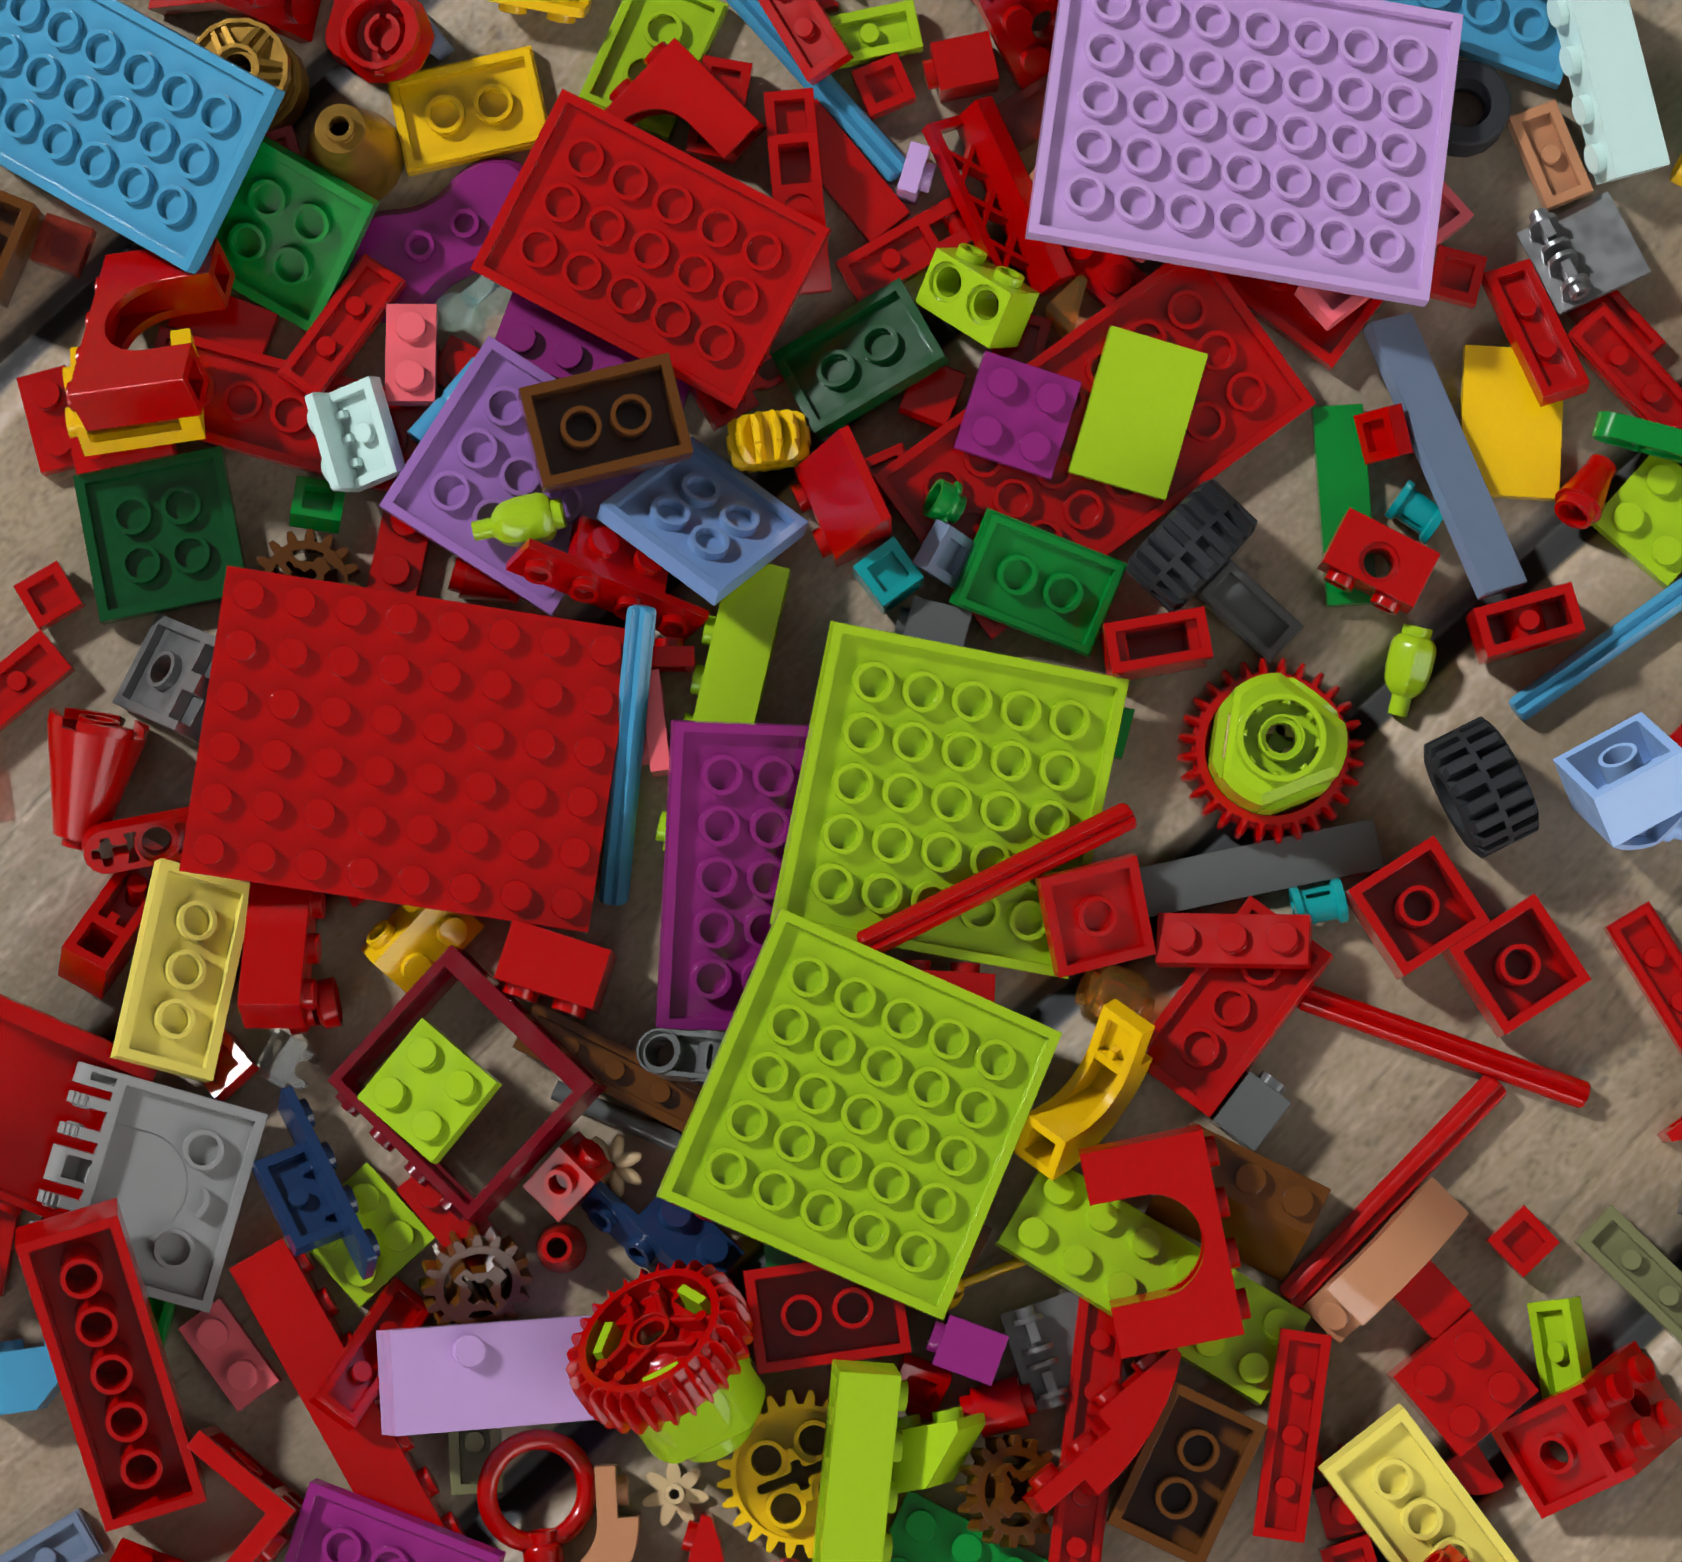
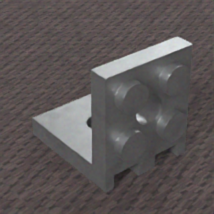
M158 613L112 703L175 731L199 744L216 636Z

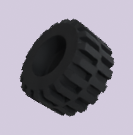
M1216 480L1204 481L1138 547L1129 558L1125 571L1168 612L1181 609L1254 533L1258 520Z
M1478 717L1424 744L1426 771L1439 802L1461 840L1477 856L1484 858L1539 830V812L1525 774L1503 736L1486 719Z

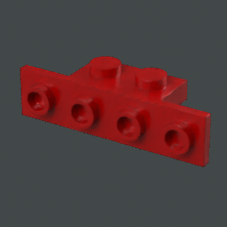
M583 515L572 525L568 553L529 538L506 564L507 571L522 576L533 584L547 586L569 595L578 602L589 603L612 612L623 620H626L629 606L647 605L653 607L657 612L655 630L665 637L684 638L686 641L709 618L708 610L665 593L668 577L667 570L605 524Z

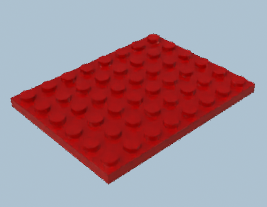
M227 565L179 871L506 921L515 919L533 925L588 933L620 727L619 686L625 628Z

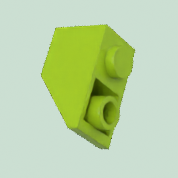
M960 1406L932 1412L933 1421L921 1423L920 1413L898 1417L896 1431H902L903 1451L901 1461L893 1462L891 1482H897L898 1493L928 1489L954 1481L959 1472L960 1465H963L986 1424L984 1413L964 1416L963 1408Z

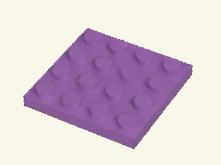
M488 336L381 501L379 508L548 616H552L565 594L544 585L533 584L524 577L506 570L507 561L521 547L504 545L496 538L475 541L472 532L471 522L491 518L494 509L501 502L517 496L542 493L518 399V388L556 379L491 336ZM644 471L545 494L551 500L561 498L565 510L567 528L557 530L556 536L543 544L568 553L573 523L581 515L602 523L596 518L601 503Z

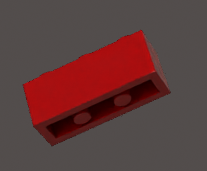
M250 882L237 1006L245 1028L306 1029L308 1010H315L317 1006L316 979H311L312 964H320L321 935L320 933H315L316 920L324 919L325 893Z

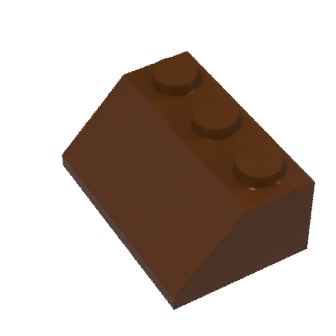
M1191 1121L1188 1122L1185 1127L1198 1124ZM1202 1127L1204 1137L1214 1135L1220 1166L1211 1167L1214 1187L1224 1186L1227 1195L1230 1217L1221 1218L1225 1238L1235 1237L1240 1262L1283 1282L1307 1241L1331 1189ZM1152 1195L1144 1214L1201 1243L1199 1223L1189 1209L1172 1198Z

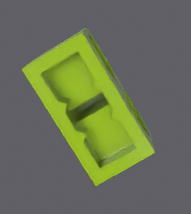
M960 243L958 248H936L915 303L989 349L1018 347L1040 293L1023 283L1025 277L1021 273L1004 266L996 267L986 260V252L978 247ZM997 299H998V302H999V308H998V310H997V306H996Z

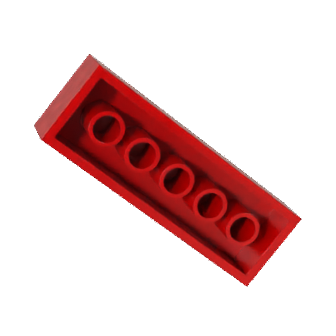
M118 1198L16 1227L15 1249L105 1532L206 1502V1485L198 1456L186 1447L192 1440V1436Z

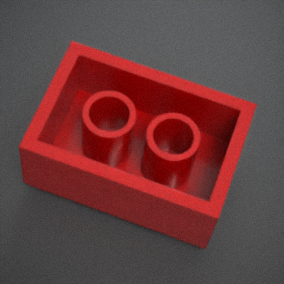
M808 1262L743 1271L747 1303L750 1309L749 1313L754 1322L751 1332L754 1336L753 1346L757 1374L832 1364L833 1359L855 1361L912 1352L905 1304Z

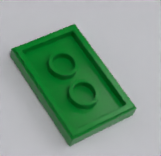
M987 507L949 602L1090 657L1125 573L1127 563Z

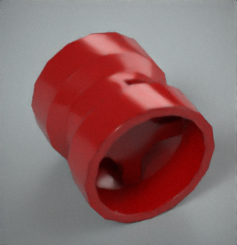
M334 976L317 981L316 1009L308 1010L306 1029H289L291 1035L307 1033L313 1026L322 1025L326 1029L343 1026L341 999Z

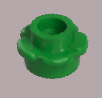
M944 479L937 480L924 501L923 515L933 519L934 523L936 519L945 523H956L967 504V497L961 494L963 490L961 482L955 481L952 484Z

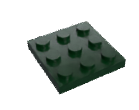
M221 446L73 476L99 620L103 625L222 601L227 565L246 568L224 449Z

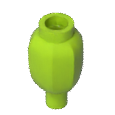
M532 493L501 502L494 509L491 518L472 521L471 527L475 541L496 538L504 545L522 547L529 538L541 543L552 540L556 536L557 530L567 528V522L561 498L551 500L543 493Z
M1403 623L1402 632L1392 638L1384 672L1385 684L1392 693L1387 713L1407 717L1411 699L1421 694L1426 688L1436 657V646L1431 640L1433 630Z

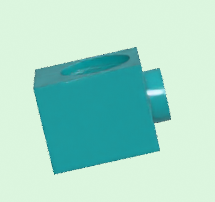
M894 536L853 566V576L882 615L924 586V576L912 564L913 561Z

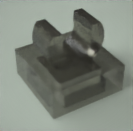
M275 1029L256 1063L260 1068L256 1074L282 1089L285 1088L287 1083L297 1089H306L308 1083L295 1075L297 1064L306 1060L318 1066L321 1060L316 1054L306 1049L308 1046L306 1042L283 1029Z

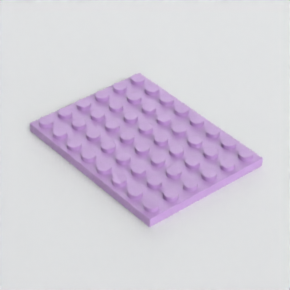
M1058 0L1025 239L1425 307L1430 298L1464 14L1385 0Z

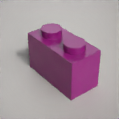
M948 1313L946 1322L935 1320L926 1350L934 1353L931 1360L933 1365L992 1386L1009 1336L1003 1332Z

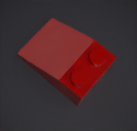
M849 425L840 428L794 468L797 483L790 486L800 511L804 513L811 510L818 525V528L812 530L811 534L822 558L824 559L831 555L836 567L874 551L892 538L891 515Z

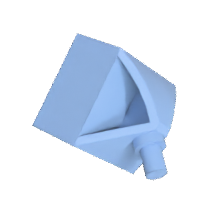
M1642 712L1553 759L1572 808L1613 848L1636 850L1652 847L1661 841L1670 842L1672 839L1682 841V748Z

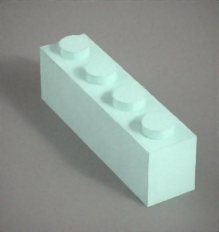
M1548 0V18L1550 23L1557 29L1561 45L1559 52L1560 65L1564 74L1569 77L1574 96L1572 99V113L1576 122L1581 125L1586 143L1584 149L1585 164L1589 172L1594 175L1596 185L1643 174L1669 165L1670 160L1629 0Z

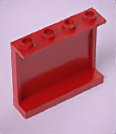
M0 994V1210L20 1217L23 1209L41 1216V1220L70 1212V1210L63 1208L54 1209L36 1201L39 1189L78 1200L82 1193V1189L43 1178L53 1143L92 1154L96 1143L57 1132L60 1121L66 1122L70 1120L81 1123L87 1128L100 1131L106 1113L92 1108L84 1109L73 1106L71 1102L66 1101L69 1090L106 1100L110 1099L112 1093L72 1081L78 1061L152 1082L158 1070L110 1058L114 1042L3 994Z

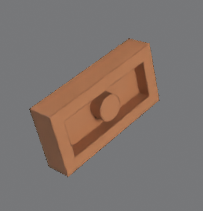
M1555 99L1509 117L1506 124L1542 208H1547L1548 211L1591 195L1594 189Z

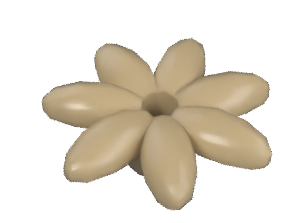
M622 1134L614 1137L610 1148L601 1138L597 1136L592 1138L603 1149L606 1158L615 1166L602 1182L606 1184L609 1181L611 1190L619 1198L624 1194V1181L633 1185H640L642 1183L641 1176L630 1168L642 1159V1153L638 1151L624 1153L625 1143Z
M668 1463L666 1469L667 1479L658 1473H647V1481L658 1491L646 1496L642 1501L643 1506L657 1507L663 1505L659 1520L662 1526L667 1525L672 1520L676 1510L686 1523L689 1520L694 1521V1513L689 1503H704L709 1499L707 1493L691 1488L698 1481L701 1470L694 1468L681 1477L679 1465ZM672 1489L678 1490V1498L671 1497L670 1491Z

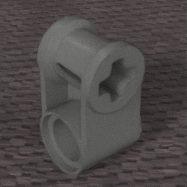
M655 1028L646 1032L639 1040L636 1048L637 1059L646 1071L662 1079L703 1086L725 1032ZM668 1043H673V1059L669 1064L660 1067L658 1063L660 1049Z

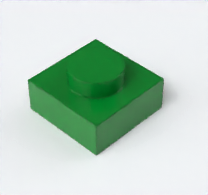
M297 476L289 526L339 534L346 492L333 491L327 480Z

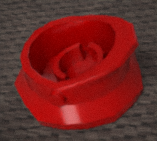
M355 0L350 4L340 20L339 54L368 83H392L403 80L421 70L435 40L432 24L423 4L417 0Z

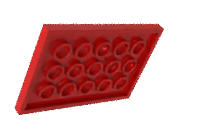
M562 88L470 269L639 359L669 352L675 378L739 410L832 230Z

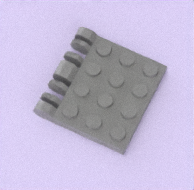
M78 1061L72 1081L112 1093L110 1099L106 1100L69 1090L66 1101L71 1102L73 1106L84 1109L92 1108L106 1113L100 1131L87 1128L81 1123L70 1120L66 1122L60 1121L57 1129L59 1133L96 1143L93 1154L53 1143L45 1169L44 1179L82 1189L80 1199L39 1189L36 1201L54 1209L63 1208L73 1211L118 1198L148 1297L210 1313L268 1114Z

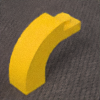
M1116 998L1103 1005L1089 1047L1077 1070L1052 1098L1029 1112L1014 1153L1052 1181L1080 1162L1078 1149L1098 1145L1124 1113L1140 1087L1153 1059L1146 1054V1050L1155 1026Z

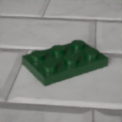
M900 277L770 354L819 440L949 364L948 359Z

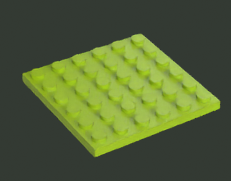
M830 621L770 924L773 923L778 909L783 908L857 941L856 935L859 931L1101 813L1106 797L1129 679ZM1095 849L1046 873L1091 863ZM1035 878L894 947L1057 977L1053 972Z
M780 908L776 913L656 1197L939 1320H944L1062 1032Z

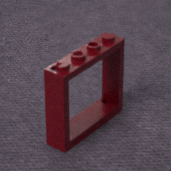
M451 944L327 1081L339 1092L335 1097L342 1103L341 1107L354 1117L361 1114L373 1125L369 1134L377 1143L389 1152L396 1148L408 1160L404 1165L405 1170L424 1187L431 1183L444 1196L439 1203L446 1211H450L460 1222L466 1218L469 1221L483 1223L607 1087L513 996L503 993L504 987L466 950ZM458 980L572 1090L571 1094L477 1196L441 1160L438 1164L431 1163L357 1098L366 1087L363 1083L406 1038L419 1020L428 1014Z

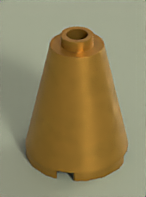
M347 104L331 105L319 114L305 148V159L378 201L383 199L397 185L404 168V157L399 135L393 125L376 112Z

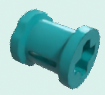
M1409 480L1384 516L1389 519L1396 518L1419 534V541L1425 545L1443 518L1437 504L1416 490V484Z
M1339 878L1331 879L1329 885L1302 891L1298 887L1288 889L1292 914L1311 915L1313 924L1335 919L1340 923L1349 921L1346 896Z

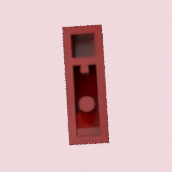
M142 837V845L149 850L164 848L147 837ZM134 846L130 850L129 855L137 853ZM153 866L117 872L112 875L62 945L58 970L59 977L97 998L103 999L134 953Z

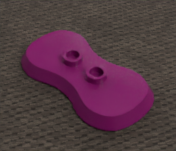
M493 157L482 159L460 171L439 194L430 200L413 207L375 212L343 282L365 253L406 281L407 286L394 304H435L451 286L469 276L478 274L470 268L523 165L509 158ZM386 315L381 320V323H386Z

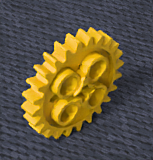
M790 1389L787 1391L785 1405L779 1406L776 1399L771 1394L766 1397L768 1411L764 1414L760 1411L748 1438L733 1451L732 1458H723L717 1461L718 1466L730 1470V1476L718 1481L717 1487L732 1489L733 1495L727 1498L722 1503L723 1508L739 1507L741 1512L732 1524L734 1527L749 1522L753 1526L747 1539L749 1542L764 1534L768 1537L766 1552L770 1553L778 1542L785 1543L787 1558L793 1556L796 1545H803L808 1558H812L821 1469L809 1475V1485L806 1487H801L800 1483L796 1480L765 1494H760L757 1490L759 1485L789 1474L792 1471L791 1462L799 1459L803 1466H809L823 1458V1452L812 1454L805 1451L800 1444L799 1438L800 1433L807 1426L817 1425L824 1429L826 1428L829 1397L822 1406L816 1405L814 1390L810 1389L804 1403H797L796 1396L793 1390ZM770 1445L779 1451L782 1462L778 1470L766 1474L761 1473L755 1468L752 1455L759 1446ZM788 1493L794 1495L799 1500L801 1513L793 1521H781L772 1512V1501L778 1495Z

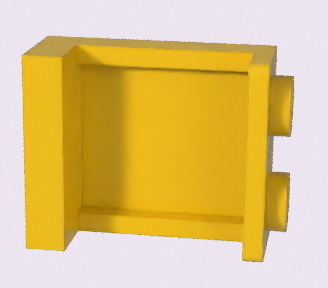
M190 328L170 331L171 346L191 343L197 353ZM77 347L70 348L71 366L63 367L62 370L65 391L67 383L71 381L74 372ZM69 407L65 408L68 434L70 438L78 437L84 456L206 439L203 409L201 416L86 431L78 414Z

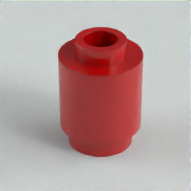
M1018 1375L994 1381L992 1386L984 1384L970 1388V1394L959 1397L964 1416L984 1413L986 1424L980 1433L983 1438L1030 1426V1415L1038 1413V1406L1031 1383L1021 1385Z

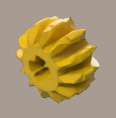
M789 409L756 411L753 414L741 415L727 424L728 436H726L728 455L731 457L733 468L739 471H747L749 473L756 471L767 472L787 467H796L810 455V430L806 423L805 414Z

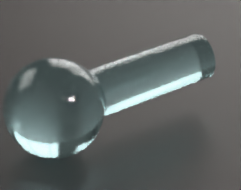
M481 276L461 293L449 292L443 294L435 303L438 307V325L449 332H458L465 329L472 320L473 308L501 285Z

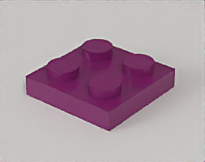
M985 351L953 449L1050 480L1082 382Z

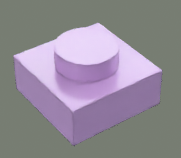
M911 141L897 186V197L902 202L916 205L920 191L929 193L937 164L929 162L930 146Z

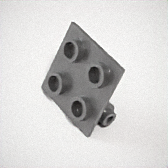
M1608 191L1557 215L1552 212L1549 213L1547 208H1539L1529 215V220L1531 221L1529 227L1516 233L1559 316L1652 274Z
M1071 1291L999 1315L1005 1334L1009 1336L1008 1343L1021 1383H1031L1038 1411L1046 1408L1051 1409L1067 1403L1079 1296ZM1124 1364L1121 1384L1128 1378Z

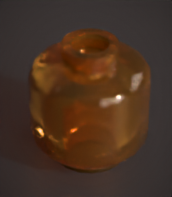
M1119 964L1086 971L1081 978L1075 995V1003L1080 1006L1082 1018L1093 1026H1096L1103 1005L1115 998L1147 1021H1149L1154 1010L1155 1000L1149 997L1150 985L1148 979L1142 974Z

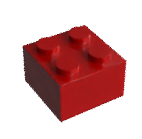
M1434 835L1345 892L1348 906L1397 980L1408 975L1490 922Z
M1535 893L1490 920L1489 923L1441 953L1497 1038L1509 1034L1592 980Z
M513 919L494 978L505 984L503 993L509 994L514 998L535 1004L539 995L554 1000L551 1008L556 1009V1011L585 1019L587 1011L599 1014L618 956L610 949Z
M1467 1310L1439 1337L1428 1338L1386 1374L1453 1455L1460 1458L1539 1391L1472 1310Z

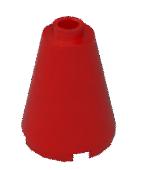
M65 707L64 715L62 716L56 708H50L47 719L52 828L54 835L62 837V846L82 850V838L87 830L96 824L113 820L148 740L149 726L135 720L133 729L120 726L121 716Z

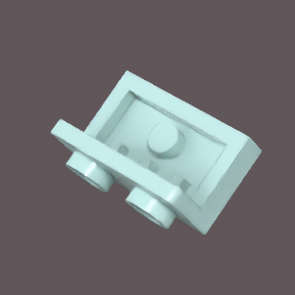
M367 376L330 393L313 392L305 396L308 409V425L316 436L322 457L321 470L333 491L361 492L393 479L400 474L405 466V462L380 377Z

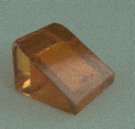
M1078 275L1046 306L1044 316L1052 320L1051 327L1062 338L1075 329L1087 284V279L1083 275Z

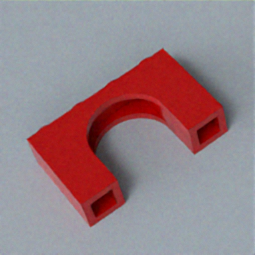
M675 37L669 44L663 41L649 52L644 59V64L647 67L634 80L630 77L623 80L610 94L609 100L612 103L605 109V111L632 125L643 119L659 115L683 119L731 164L767 129Z
M217 238L214 239L201 268L195 274L180 269L147 249L105 255L100 276L95 280V295L91 310L86 313V328L81 346H78L76 349V364L72 379L66 386L68 406L73 412L78 414L86 431L201 416L210 379L191 343L145 350H128V348L141 333L163 320L177 316L227 309L235 273Z
M1198 1124L1079 1148L1078 1151L1090 1206L1141 1195H1162L1180 1202L1189 1209L1198 1221L1201 1231V1248L1198 1259L1192 1270L1181 1281L1162 1290L1109 1300L1121 1359L1244 1335L1242 1320L1250 1319L1251 1313L1245 1287L1235 1289L1231 1269L1240 1268L1241 1264L1235 1237L1225 1238L1221 1218L1230 1217V1210L1225 1187H1214L1211 1167L1220 1166L1214 1135L1204 1137L1203 1129Z

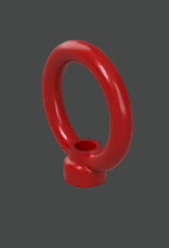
M531 1429L508 1437L489 1454L480 1471L477 1483V1503L481 1518L487 1529L498 1541L511 1549L522 1552L523 1562H564L563 1546L572 1541L584 1529L596 1503L595 1472L589 1457L574 1440L552 1430ZM531 1450H547L562 1457L571 1467L577 1485L576 1499L568 1516L556 1527L540 1528L526 1532L513 1526L502 1514L497 1499L498 1482L505 1467L518 1455Z

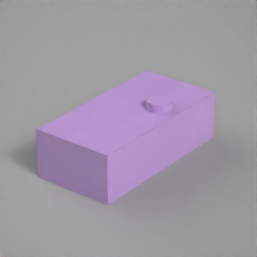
M592 1315L376 1330L382 1435L406 1436L595 1420L588 1414L574 1394L569 1384V1375L565 1370L569 1364L566 1353L568 1349L574 1347L571 1336L574 1333L583 1331L580 1326V1319L591 1318Z

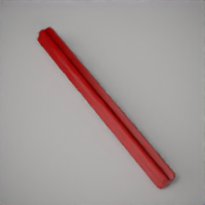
M1119 803L859 931L856 935L857 941L884 953L1135 829L1137 822L1134 813L1128 804Z
M1315 985L1311 987L1297 1006L1299 1010L1476 1073L1494 1077L1496 1080L1576 1108L1584 1107L1590 1095L1591 1084L1587 1081Z
M1483 1075L1280 1285L1279 1291L1289 1303L1297 1308L1303 1307L1504 1099L1507 1092L1501 1083L1494 1077Z

